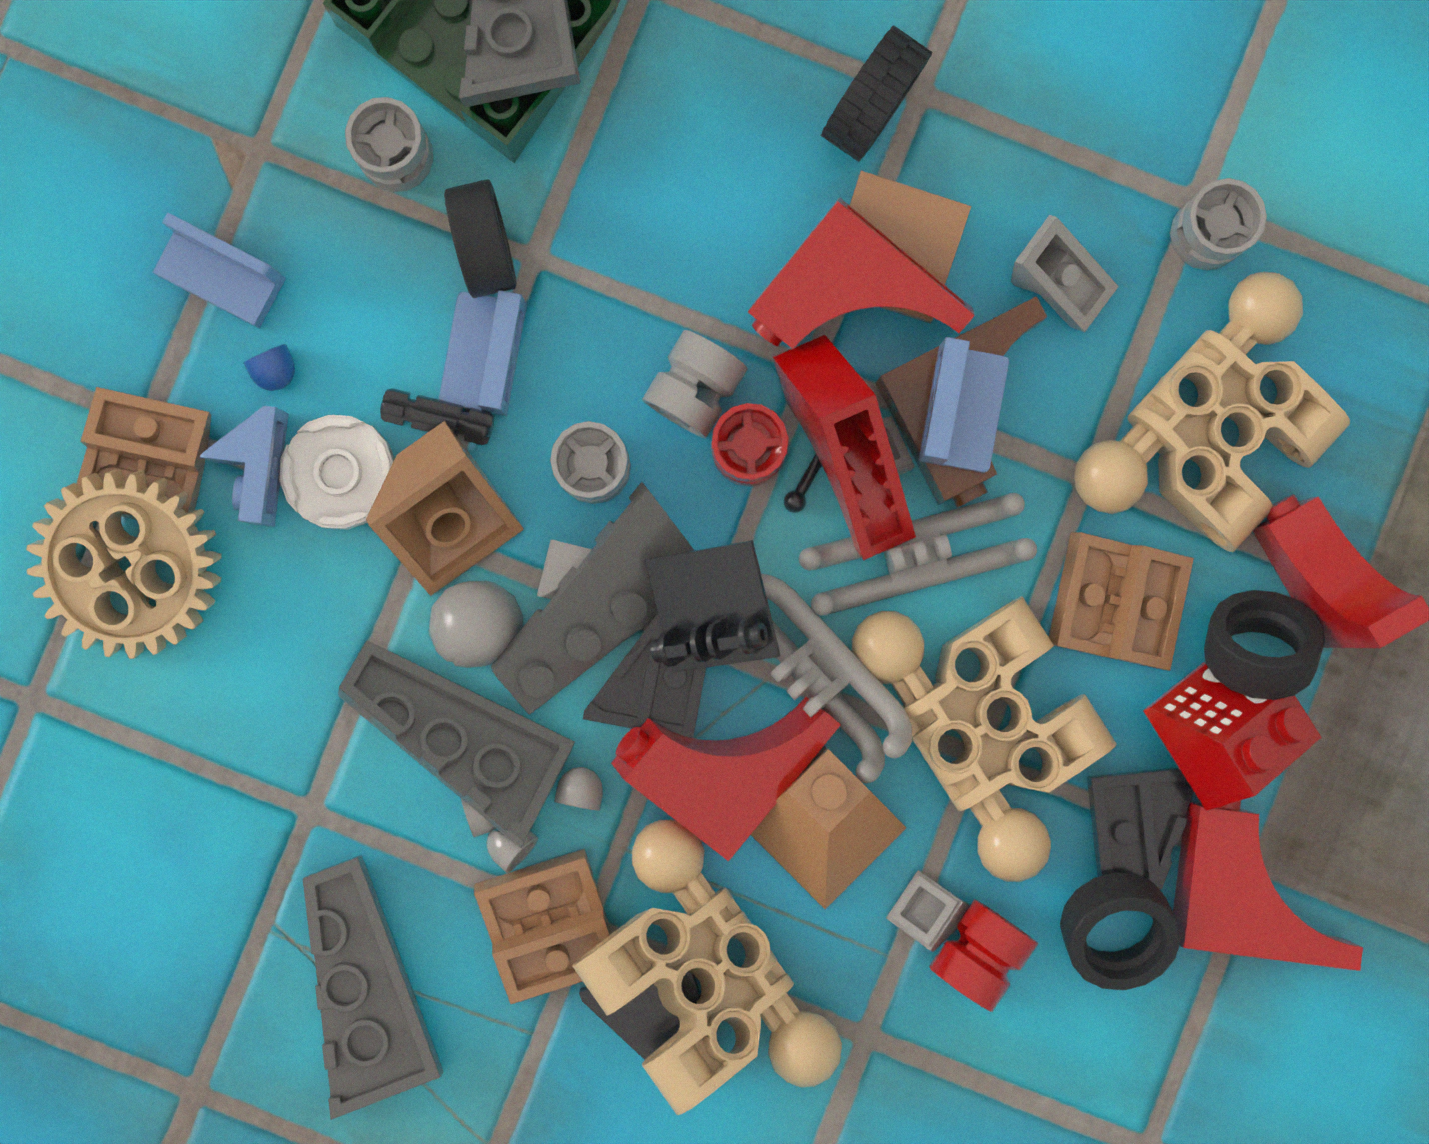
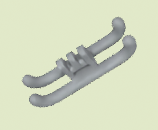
M1009 493L990 500L912 520L916 538L884 551L889 570L888 575L818 593L811 600L812 610L817 615L824 616L1033 559L1037 553V545L1029 538H1021L952 557L951 547L946 536L1020 514L1025 507L1023 497L1017 493ZM852 537L803 549L799 555V564L803 569L811 571L859 559L861 556L854 547Z
M761 574L767 599L775 603L809 639L802 647L798 648L773 621L781 655L776 658L781 663L770 674L778 683L786 679L790 674L797 680L786 691L794 700L805 691L812 696L803 708L810 718L823 708L841 724L840 727L855 742L862 754V761L856 767L857 778L863 783L875 781L885 766V754L890 758H899L906 753L912 742V724L907 712L794 589L781 579L772 575ZM849 683L886 723L889 735L884 740L883 745L874 729L840 693Z

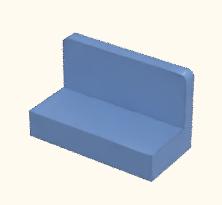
M167 212L162 223L174 233L152 273L260 329L286 278L269 264Z
M498 290L497 297L482 296L472 298L469 292H460L458 294L439 400L463 405L464 409L470 410L475 408L491 412L492 414L507 416L527 304L521 294Z
M946 337L938 349L918 461L985 473L990 469L1009 359L1001 355L968 350L970 341Z

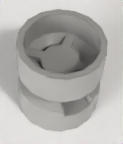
M389 97L372 98L360 104L350 115L345 129L346 146L366 177L377 187L391 192L408 191L419 185L426 178L433 163L432 144L414 111L406 104Z
M1226 178L1211 182L1185 203L1174 217L1170 231L1174 250L1182 261L1193 268L1202 270L1222 268L1256 244L1264 232L1267 218L1264 201L1256 189L1244 181Z
M684 330L668 355L671 365L670 371L658 372L642 401L683 429L706 439L722 413L718 402L719 399L733 395L748 368L734 355L712 341L689 330Z
M591 421L574 424L563 431L553 444L550 458L553 475L560 486L578 501L590 504L608 502L619 495L628 483L631 470L628 451L618 434L606 425Z

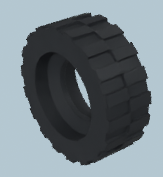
M893 25L875 47L849 85L823 128L821 137L860 162L910 91L933 52Z

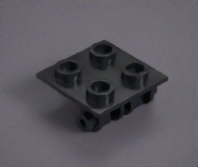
M753 540L645 560L663 630L659 639H654L651 642L650 650L655 662H663L665 666L672 667L673 672L781 656Z

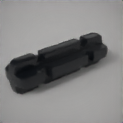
M393 388L387 389L383 396L380 414L381 419L385 422L404 426L405 421L412 422L411 428L429 432L445 421L457 437L458 434L465 435L464 441L485 445L491 438L494 427V415L491 412L471 408L468 413L463 411V405L418 395L415 400L410 398V392Z

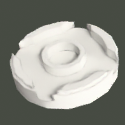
M326 415L307 422L297 431L298 434L292 438L290 444L286 445L280 459L279 481L286 501L304 519L322 528L349 530L366 524L368 513L395 460L390 444L373 426L352 416Z

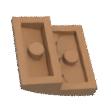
M861 171L850 206L945 284L971 206ZM881 307L930 324L933 320V317L917 311L896 307Z
M96 387L80 441L87 449L76 484L82 488V478L93 473H97L104 482L105 473L114 469L121 470L126 483L130 474L142 470L145 473L147 488L153 482L165 478L167 479L165 496L172 498L186 491L188 496L182 509L187 514L194 511L205 465V459L200 458V455L208 448L212 415L210 412ZM125 511L122 512L121 517L137 520L132 514Z
M1071 532L1049 639L1057 647L1170 671L1194 558L1148 546L1129 545L1082 532Z
M585 849L474 885V895L492 941V956L510 1004L583 982L572 965L612 934Z

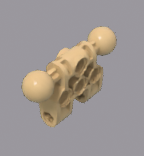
M1265 271L1250 274L1238 283L1228 302L1230 322L1220 333L1206 330L1177 363L1160 378L1155 387L1128 415L1127 418L1133 428L1121 441L1106 440L1097 442L1083 452L1075 467L1074 480L1075 488L1084 503L1098 512L1110 514L1123 512L1131 508L1140 500L1147 487L1148 475L1146 464L1158 452L1160 454L1158 460L1160 494L1215 544L1229 552H1234L1269 514L1273 507L1269 498L1241 470L1240 461L1242 457L1251 454L1259 448L1264 438H1266L1289 459L1298 465L1310 468L1350 425V419L1346 412L1294 361L1261 362L1255 364L1246 356L1256 343L1270 345L1283 341L1295 331L1303 315L1302 295L1295 283L1279 273ZM1263 376L1270 378L1276 385L1277 397L1273 404L1266 401L1261 395L1260 382ZM1183 378L1192 381L1197 387L1198 398L1194 407L1185 404L1180 398L1178 391L1179 383ZM1226 417L1233 420L1238 426L1239 439L1234 447L1226 443L1221 434V425ZM1188 459L1194 461L1201 472L1200 483L1195 489L1187 486L1182 477V468Z
M1023 596L1009 602L943 644L936 672V684L932 685L920 666L924 657V639L920 628L912 619L897 611H880L867 616L857 626L854 633L852 652L882 684L892 685L904 704L902 707L907 712L912 724V739L923 755L924 760L934 772L956 809L963 811L970 808L982 828L978 835V854L983 866L994 877L1006 882H1022L1035 877L1045 867L1050 855L1051 839L1047 828L1034 813L1022 808H1011L999 789L1008 784L1049 793L1115 748L1117 743L1085 694L1069 700L1037 721L1032 719L1028 700L1020 692L1013 689L1011 679L1016 672L1042 656L1054 645ZM964 649L974 652L980 661L979 674L970 682L963 680L955 669L956 658ZM998 698L1004 700L1011 710L1009 725L1000 731L995 730L987 719L989 705ZM952 729L957 731L962 737L964 749L957 760L949 763L940 756L938 742L946 731ZM1034 748L1041 755L1042 769L1035 778L1027 780L1020 772L1019 759L1027 749Z
M658 820L647 825L636 837L632 849V864L640 881L652 890L661 893H673L687 913L657 908L641 912L579 958L572 967L607 1016L626 1005L654 984L658 989L662 1005L671 1014L679 1018L680 1027L678 1032L641 1064L676 1115H681L698 1105L757 1057L761 1018L772 1032L769 1040L768 1056L774 1071L787 1083L801 1088L815 1087L828 1080L841 1059L842 1042L836 1027L819 1014L798 1010L787 994L793 987L794 982L783 970L777 958L770 950V943L766 934L758 926L750 922L726 887L715 892L702 875L705 850L701 840L676 820ZM651 924L660 926L666 933L668 944L662 955L654 952L647 943L646 933ZM731 937L740 941L745 949L746 957L741 967L735 966L727 955V945ZM687 972L694 974L701 984L702 993L696 1004L687 1000L682 992L681 982ZM722 1021L728 1022L733 1027L736 1036L735 1045L729 1053L725 1052L717 1041L716 1032Z

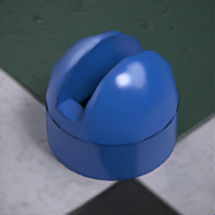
M286 344L272 348L243 362L253 382L260 388L269 391L280 390L286 387L292 381L295 372L294 361Z

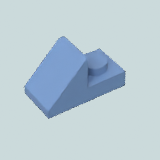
M261 407L200 455V458L215 463L245 466L244 475H238L235 479L232 493L233 508L239 510L238 521L275 527L280 488V459L285 447L289 415L277 407Z

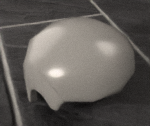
M467 581L447 588L431 608L428 632L436 652L446 661L453 662L458 667H482L493 664L505 651L506 647L523 627V614L515 596L498 584L490 581Z

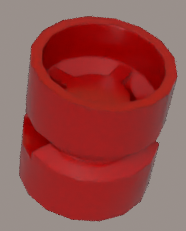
M751 403L734 406L724 413L713 429L711 444L715 467L723 477L736 485L755 486L767 482L777 474L785 459L788 447V435L785 424L779 416L763 405Z
M974 899L957 924L961 937L958 940H947L929 968L964 996L986 1010L993 1012L1011 985L1007 973L1009 970H1021L1039 943L1004 917Z

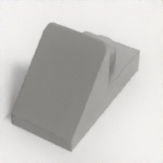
M1052 215L1047 217L1014 262L1011 283L1014 286L1040 294L1071 328L1082 332L1088 329L1119 287L1064 224Z

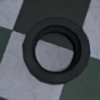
M486 179L446 189L444 198L449 226L462 275L471 297L478 298L498 293V290L507 291L515 289L517 281L499 204L491 181Z
M1251 590L1236 593L1218 603L1210 618L1204 644L1205 663L1218 681L1230 690L1245 696L1270 700L1295 696L1310 685L1317 671L1325 644L1323 625L1312 610L1294 598L1271 591ZM1245 632L1266 633L1280 638L1290 645L1296 653L1283 657L1261 656L1244 649L1232 639V636Z
M1115 872L1093 878L1075 890L1064 905L1060 921L1064 944L1073 967L1085 981L1102 989L1128 990L1150 983L1164 974L1175 960L1181 941L1178 923L1167 898L1155 883L1137 874ZM1127 910L1144 912L1152 917L1151 929L1141 941L1130 948L1109 952L1098 951L1087 945L1086 939L1089 932L1096 923L1110 914Z

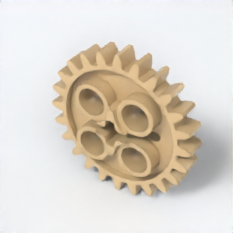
M114 469L105 473L104 482L97 473H93L82 478V488L76 483L62 488L61 493L65 501L56 498L44 505L47 513L53 519L43 518L33 523L32 527L45 537L43 540H37L27 545L26 549L30 553L42 557L41 563L27 569L28 575L43 577L45 585L38 588L33 593L34 598L51 597L54 604L47 610L44 616L46 619H51L62 614L67 619L61 633L64 637L78 629L83 631L82 648L85 650L96 644L99 640H103L105 657H111L117 653L123 644L129 659H134L144 651L145 645L153 655L158 654L166 648V639L173 645H176L187 637L184 627L193 630L204 621L197 610H207L214 605L215 600L203 589L213 588L221 582V577L206 571L208 566L222 558L220 553L205 551L204 543L216 535L215 530L198 531L195 524L202 518L205 512L203 509H198L187 514L182 509L188 496L186 491L172 498L165 496L167 490V479L165 478L153 482L147 488L145 473L142 470L130 474L126 483L120 469ZM123 511L132 514L137 519L140 529L138 537L129 535L123 529L121 524ZM93 521L99 523V531L94 529ZM77 543L84 545L90 550L93 556L92 568L84 566L78 560L75 550ZM124 556L131 564L125 572L118 564ZM157 560H162L172 567L175 574L174 584L163 582L158 577L155 569ZM111 591L119 593L125 598L128 604V615L121 614L113 608L110 602ZM149 597L156 600V606L149 604Z

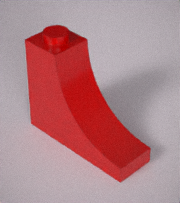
M840 197L748 311L756 319L752 323V327L758 334L776 347L785 342L792 349L805 336L828 320L859 309L871 307L909 309L931 316L945 323L957 333H960L975 316L974 310L969 304Z
M826 335L772 357L787 404L798 419L821 462L842 510L854 547L861 558L866 560L916 538L876 394Z
M1292 494L1274 503L1269 514L1266 516L1267 520L1260 523L1253 530L1254 535L1291 598L1298 600L1312 610L1323 625L1325 639L1323 648L1380 649L1429 621V607L1421 595H1414L1401 590L1378 573L1346 538L1319 496L1298 501L1295 494Z
M807 696L791 712L773 725L744 737L727 740L688 738L674 733L648 718L640 728L634 727L625 734L616 748V757L611 764L628 784L729 861L776 805V800L794 783L841 724L823 709L810 718L803 710L809 700Z
M1241 800L1208 811L1205 810L1201 803L1190 802L1184 817L1188 820L1181 839L1173 913L1178 923L1181 938V947L1360 971L1363 947L1344 938L1330 936L1311 928L1291 911L1275 890L1265 868L1260 849L1259 814L1240 809Z

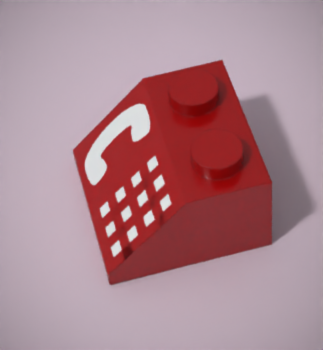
M1205 662L1143 710L1206 811L1256 796L1322 738L1296 696L1276 700L1245 696L1230 690L1218 681Z

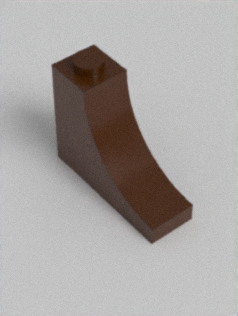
M1036 296L959 335L955 339L970 341L968 350L1004 356L1015 341L1041 324L1047 318V315ZM938 346L881 375L876 382V386L937 504L939 505L952 498L958 508L986 494L988 491L983 482L997 475L992 461L990 469L985 473L918 461L938 355Z

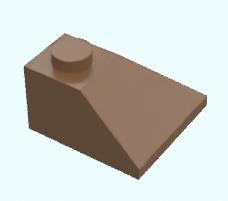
M445 421L396 455L366 518L372 530L430 596L524 530L477 462Z
M824 745L794 783L776 800V805L752 832L751 836L826 909L906 827Z

